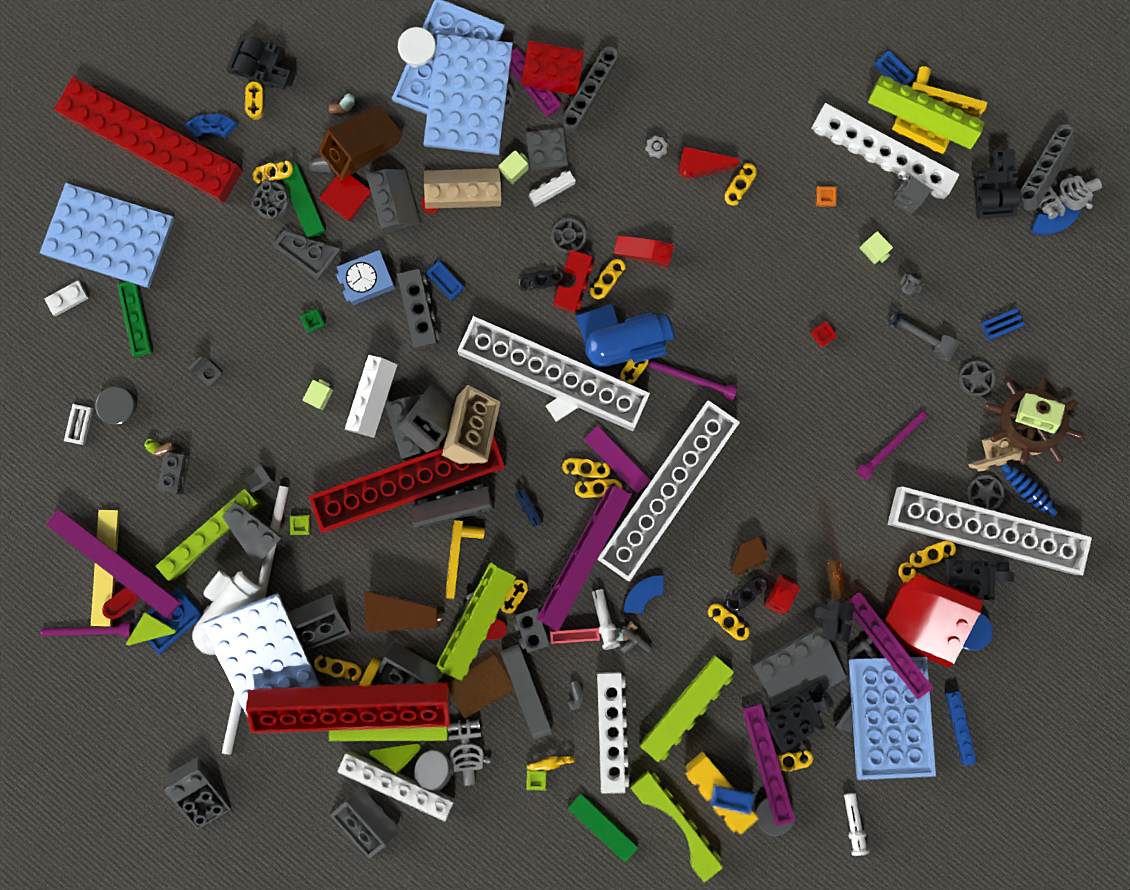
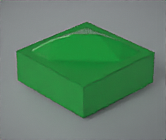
M317 308L299 316L307 333L325 326Z

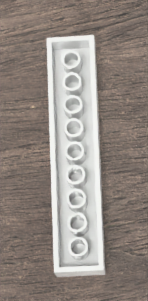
M474 316L457 350L458 354L464 358L631 431L635 429L650 394Z
M708 400L597 560L627 581H630L740 422Z
M898 487L896 489L887 524L1073 575H1083L1092 539L1089 536L906 487Z

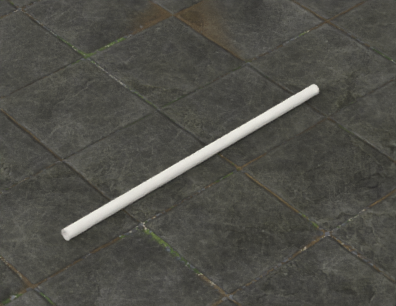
M279 486L270 526L278 534L289 487ZM276 545L263 559L258 586L261 588L268 587ZM234 693L222 749L223 754L229 755L232 754L242 708L236 693Z

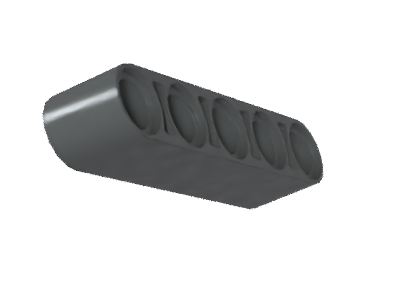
M606 47L601 51L565 112L563 127L567 132L574 133L580 128L614 70L618 55L613 47ZM612 56L613 60L607 61L604 57ZM601 71L604 73V75L602 77H598L595 75V73ZM588 87H592L595 89V91L589 93L585 89ZM578 103H583L586 105V107L583 109H579L576 107V105ZM574 119L576 123L570 125L567 123V120Z
M1064 124L1056 129L1022 187L1020 199L1025 210L1032 211L1038 208L1074 147L1076 140L1071 125Z
M517 644L501 650L504 663L534 741L553 734L520 645Z

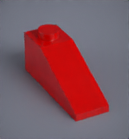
M684 147L678 174L687 179L698 178L737 168L740 159Z
M618 235L613 254L668 268L674 245L657 240Z

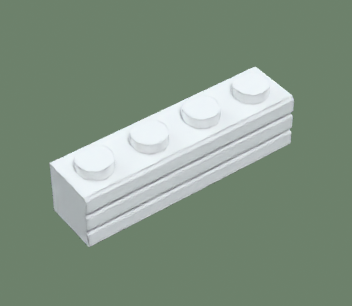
M565 171L560 174V177H554L549 183L542 184L539 189L530 191L529 198L536 207L574 185L575 179L570 171Z

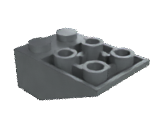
M429 386L398 428L427 453L436 448L447 434L454 407Z
M199 757L194 758L164 777L163 790L196 830L231 810L209 769Z

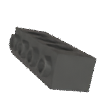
M420 269L397 274L414 349L420 350L438 346L437 340H440L438 329H434L433 322L436 321L435 314L429 308V303H432L430 293L425 291L424 286L428 285L426 275L422 274ZM418 287L420 292L417 295H411V289ZM418 305L424 306V311L420 314L415 313V308ZM421 324H428L427 331H419V326Z

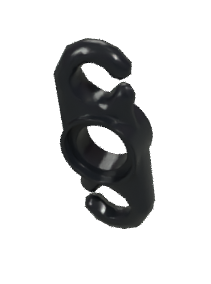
M557 268L556 272L560 274V278L554 280L552 275L555 271L553 269L549 271L539 270L522 275L518 280V286L521 290L526 291L527 287L523 285V281L528 279L530 280L528 287L530 290L534 288L544 289L561 284L565 279V274L562 269ZM538 275H545L547 281L545 284L540 285L536 282V277Z
M755 576L743 585L731 597L737 600L739 605L732 607L731 599L728 598L726 601L727 608L731 612H739L753 602L756 596L763 592L762 589L755 586L756 582L762 581L763 589L766 590L768 588L766 578ZM746 588L752 591V597L748 600L742 597V591Z

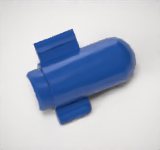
M650 312L628 318L623 323L597 329L590 333L586 339L585 353L588 359L598 367H607L629 360L637 363L667 355L665 342L675 338L671 320L666 314L656 316V314Z

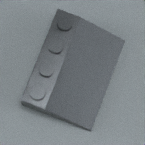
M484 484L473 486L471 491L466 492L465 489L454 491L452 496L447 497L446 494L435 496L436 500L428 502V498L416 501L417 505H413L414 528L421 529L494 510L489 487H484Z
M816 627L750 664L773 706L779 702L788 703L791 700V696L797 698L795 693H802L817 681L826 690L847 678L829 640L821 638L824 636L822 628Z

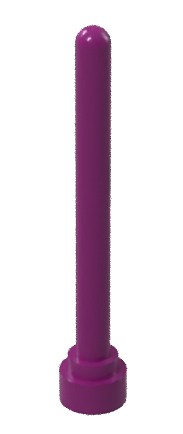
M656 361L649 362L650 368L722 392L727 399L733 400L738 386L734 384H726L725 386Z
M925 411L920 412L868 464H862L856 470L857 473L864 480L868 481L873 476L874 468L927 417V413Z
M124 622L119 626L44 628L40 631V634L42 636L119 634L123 638H130L135 628L133 622Z

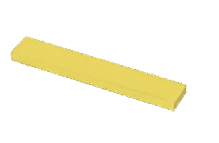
M99 510L97 537L117 552L120 511ZM96 563L91 626H112L113 619H107L103 615L102 607L105 602L114 596L115 578Z

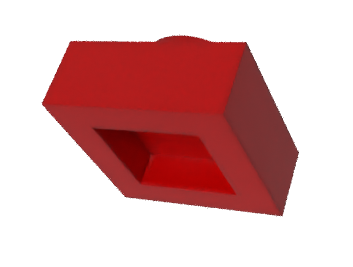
M827 321L810 332L820 348L838 337Z

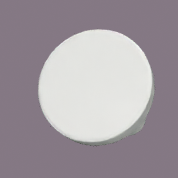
M410 28L399 38V54L412 67L425 65L435 56V39L424 28Z

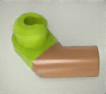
M153 439L145 441L146 450L155 456H162L165 452L175 451L172 442L161 445Z

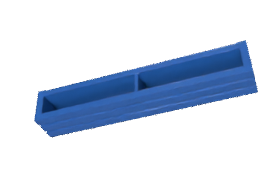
M960 691L944 692L961 764L963 766L977 764Z

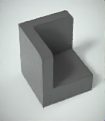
M264 465L255 468L254 473L246 477L252 494H258L275 482Z

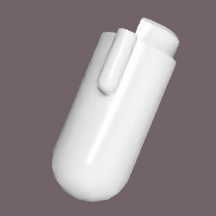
M219 570L204 590V596L213 601V603L193 629L192 639L195 646L202 653L216 655L202 625L203 621L262 600L267 587L261 588L253 584L243 575L242 571L238 572L235 577H229Z

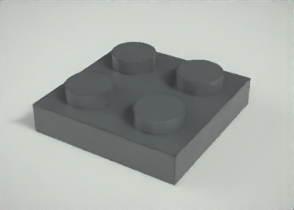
M563 128L526 133L531 171L568 167Z

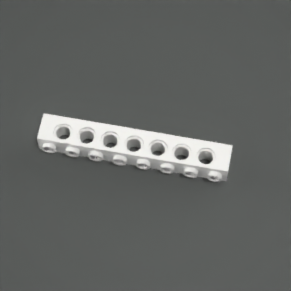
M826 103L812 126V129L818 135L829 137L833 143L844 145L854 154L859 153L867 161L881 165V168L885 171H892L898 174V177L902 180H910L913 176L931 188L930 192L936 198L944 199L948 196L960 175ZM830 123H835L838 129L831 128ZM847 132H852L855 138H849ZM863 141L870 142L871 147H866ZM880 150H885L888 156H883ZM897 158L902 159L904 161V165H900L897 162ZM914 167L919 168L921 174L915 173ZM930 176L936 177L938 183L932 182Z

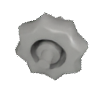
M654 135L651 139L647 140L645 150L649 153L650 157L660 158L662 155L667 154L669 144L665 142L664 137Z

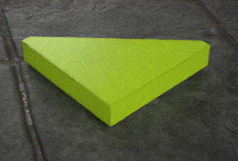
M146 612L126 644L132 645L174 634L177 630Z
M419 744L372 750L369 754L397 775L421 748Z

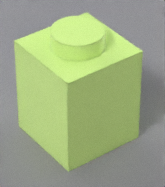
M514 151L499 165V171L513 184L529 169L528 159L524 154H518Z
M878 231L860 247L874 264L879 260L883 263L890 256L888 252L893 248Z
M321 379L318 382L312 380L303 401L323 411L333 390L329 388V383Z

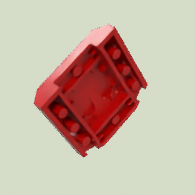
M917 573L914 575V578L900 586L884 618V624L904 650L921 657H927L928 660L949 668L956 661L980 614L983 600L965 591Z

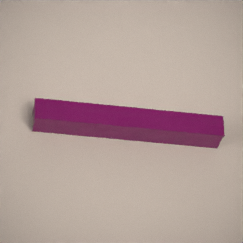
M616 485L614 487L608 486L540 611L537 620L548 625L551 629L559 631L632 495L631 493L624 491Z
M58 509L45 524L166 618L171 619L173 613L183 604L67 513Z

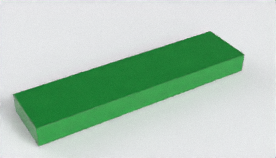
M295 162L292 163L293 173L290 177L284 178L283 182L290 193L291 201L306 237L309 239L324 233L325 229L299 167ZM288 166L283 167L285 173L288 171Z
M132 282L119 283L117 287L132 357L136 358L153 354L139 287Z
M582 793L568 806V809L624 862L638 849V846Z

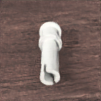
M595 590L592 592L600 623L598 631L602 635L604 643L602 647L604 650L613 649L620 646V642L617 641L615 635L616 627L610 619L604 590Z
M856 793L844 794L851 831L848 836L853 847L851 853L854 856L868 854L870 852L866 847V832L862 830ZM851 805H853V810H854V815H855V820H856V821H854V819H853V814H852Z

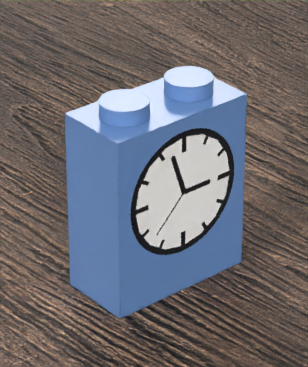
M380 250L337 267L339 272L336 273L337 279L340 284H344L346 289L343 291L345 299L353 305L396 289Z

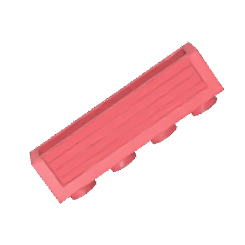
M599 628L550 631L551 644L599 641Z

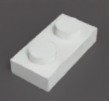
M76 281L46 297L45 301L51 313L57 316L89 299L81 282Z

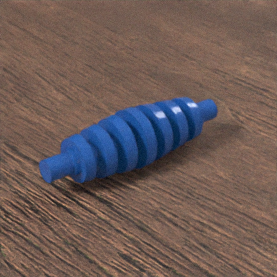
M1007 463L1000 466L1006 473L1005 479L1007 481L1012 479L1010 485L1012 487L1017 485L1015 491L1017 493L1022 491L1020 497H1027L1026 501L1028 503L1033 502L1032 506L1035 508L1040 506L1039 511H1047L1052 517L1058 513L1052 506L1053 501L1051 498L1047 499L1048 495L1046 492L1042 493L1043 489L1041 486L1037 487L1038 483L1036 481L1031 482L1032 478L1029 476L1025 477L1026 474L1023 471L1018 473L1019 469L1017 467L1011 468Z

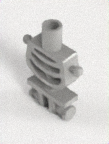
M1068 174L1066 176L1067 179H1064L1060 184L1059 196L1055 194L1050 186L1046 197L1044 196L1039 206L1043 207L1042 211L1048 214L1049 219L1056 218L1058 214L1060 217L1063 216L1066 209L1064 205L1071 210H1080L1085 206L1091 209L1093 208L1091 203L1092 192L1102 188L1101 181L1096 178L1084 183L1080 176L1073 177L1072 174Z
M466 719V723H461V720L454 723L450 722V727H448L449 732L458 730L459 733L450 734L449 740L462 739V744L452 749L450 760L451 765L454 767V772L463 771L464 785L476 784L474 770L482 769L483 762L491 763V758H484V750L480 745L469 743V738L481 737L482 735L481 731L471 732L473 728L480 729L479 719L474 721ZM467 727V733H462V728ZM470 748H475V749H477V750L479 751V753H477V752H471V751H470V750H471ZM463 749L462 753L454 756L457 750ZM460 758L464 759L463 761L456 763V760Z

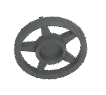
M565 218L558 221L552 228L551 240L554 247L562 253H570V250L560 248L565 243L571 244L574 248L572 250L577 252L586 242V230L578 220ZM569 222L568 228H565L563 231L556 229L560 224ZM572 222L580 226L583 232L576 233L572 229ZM554 232L561 235L562 241L559 245L554 240ZM583 236L582 243L576 248L574 243L576 237Z
M971 361L960 370L958 378L960 387L971 396L985 395L991 391L995 384L993 369L983 361ZM973 364V372L970 375H963L964 370ZM976 364L983 365L988 371L984 373L978 371ZM989 373L991 375L990 386L985 382V376ZM962 378L969 380V383L972 385L970 391L965 387ZM982 385L987 389L982 393H973L976 386Z
M983 475L971 481L968 486L967 496L971 505L980 507L973 501V499L979 498L985 502L984 509L994 510L1000 506L1004 499V489L998 479L993 476ZM987 478L991 479L992 482L989 485L983 486L978 480ZM974 483H976L979 489L977 495L972 497L971 490ZM995 483L1000 489V495L994 493L993 486ZM993 497L999 498L998 502L989 508V500Z

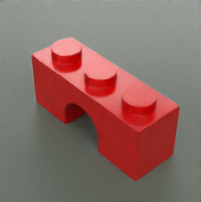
M570 250L565 265V272L573 274L577 281L570 288L558 287L553 307L574 314L576 309L580 310L583 299L580 297L582 291L586 292L589 283L586 278L588 273L592 274L595 264L592 262V256Z

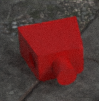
M780 573L764 606L780 615L787 613L800 589L798 582Z

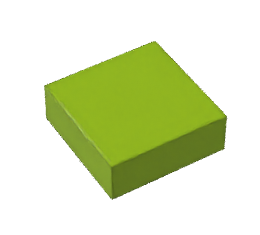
M310 515L290 516V535L311 534Z
M527 769L526 790L546 791L547 770Z

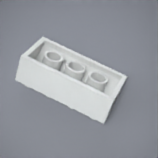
M368 355L345 427L347 431L375 437L397 364L381 357Z

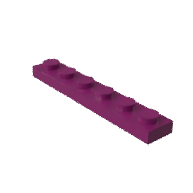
M859 592L846 601L855 604L853 617L915 698L918 700L931 691L933 686L862 594Z
M762 704L742 709L775 826L795 822L768 725L764 720L765 715Z

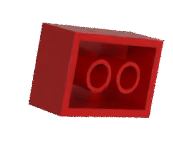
M528 41L521 85L576 95L584 51Z

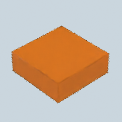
M817 186L816 206L835 207L836 187Z

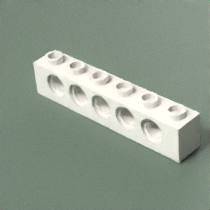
M597 672L601 793H625V787H629L628 775L624 774V767H628V756L624 755V747H627V735H623V728L627 727L626 716L622 714V708H626V696H622V688H625V676H621V672ZM614 687L617 689L615 697H608L606 695L608 688ZM610 707H615L618 713L616 716L610 717L607 715V710ZM610 727H616L619 730L616 736L608 735L607 731ZM611 747H617L619 753L616 756H610L608 750ZM618 767L620 769L619 774L616 776L610 775V768Z
M350 750L345 754L337 771L443 821L446 820L455 798L440 791L425 790L417 784L416 780L400 773L396 775L385 766Z

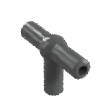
M625 626L620 628V633L630 639L621 647L623 653L626 654L635 645H638L646 652L651 651L652 646L644 641L639 634H635Z
M869 636L860 640L859 644L848 653V656L854 659L864 650L871 659L879 658L870 646L873 641Z

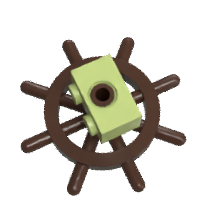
M1047 379L1040 381L1038 390L1027 389L1022 391L1017 389L1012 380H1007L1005 385L1012 396L1006 401L1005 405L1001 407L992 403L985 404L986 410L1000 414L1002 431L993 434L990 440L997 442L1007 438L1014 446L1022 449L1021 464L1028 462L1030 452L1041 453L1046 451L1051 453L1057 463H1062L1064 458L1056 446L1061 443L1066 435L1079 440L1084 438V433L1069 428L1067 411L1075 408L1078 404L1077 401L1072 400L1062 404L1057 398L1046 392L1048 386ZM1018 403V412L1011 410L1012 407ZM1011 418L1016 419V422H1019V424L1013 426ZM1026 429V438L1020 435L1018 432ZM1035 432L1038 433L1042 441H1033ZM1047 432H1057V434L1053 438H1050Z

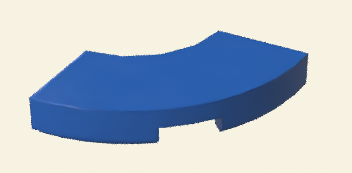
M203 114L191 119L184 126L200 140L209 134H217L227 138L238 124L225 115Z
M1064 205L1066 209L1061 217L1058 214L1056 218L1049 219L1048 215L1038 214L1030 233L1052 235L1060 232L1076 220L1081 210H1071Z
M664 575L648 577L635 585L625 600L623 612L643 613L644 606L649 599L654 596L663 595Z

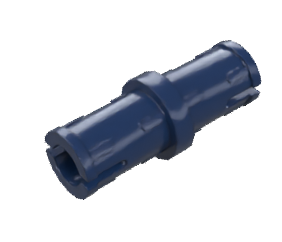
M526 488L516 492L515 495L523 508L521 510L523 513H526L532 527L542 523L543 520L535 508L536 504L530 499Z

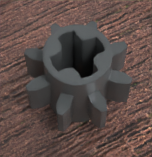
M911 271L909 274L905 273L899 284L902 285L901 289L904 293L914 295L915 292L918 294L921 292L925 282H922L923 277L921 274Z

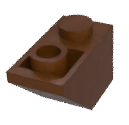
M759 537L752 538L738 546L730 570L732 574L737 573L740 576L748 572L747 568L753 565L756 568L766 563L765 559L769 558Z

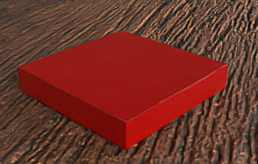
M336 175L319 199L350 222L372 193L370 189L351 175L343 180H340Z

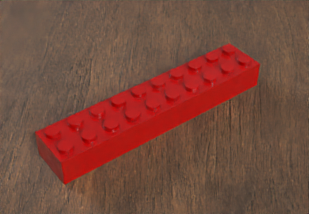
M74 77L71 78L54 107V110L62 117L222 203H225L243 172L233 162Z
M494 434L486 463H457L443 456L444 448L308 496L320 532H331L506 469Z
M448 683L248 689L245 704L251 733L450 727Z

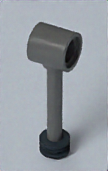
M898 311L891 316L890 325H895V328L899 325L936 346L933 353L945 361H951L960 345L957 340L947 335H943L939 340L902 319L904 315L898 314Z

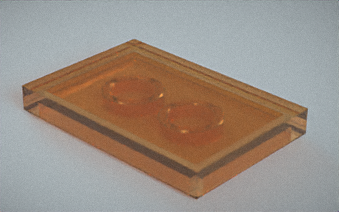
M832 558L827 560L832 600H840L845 595L839 558Z
M496 655L469 670L462 680L456 678L448 683L449 693L464 719L514 689L511 680Z

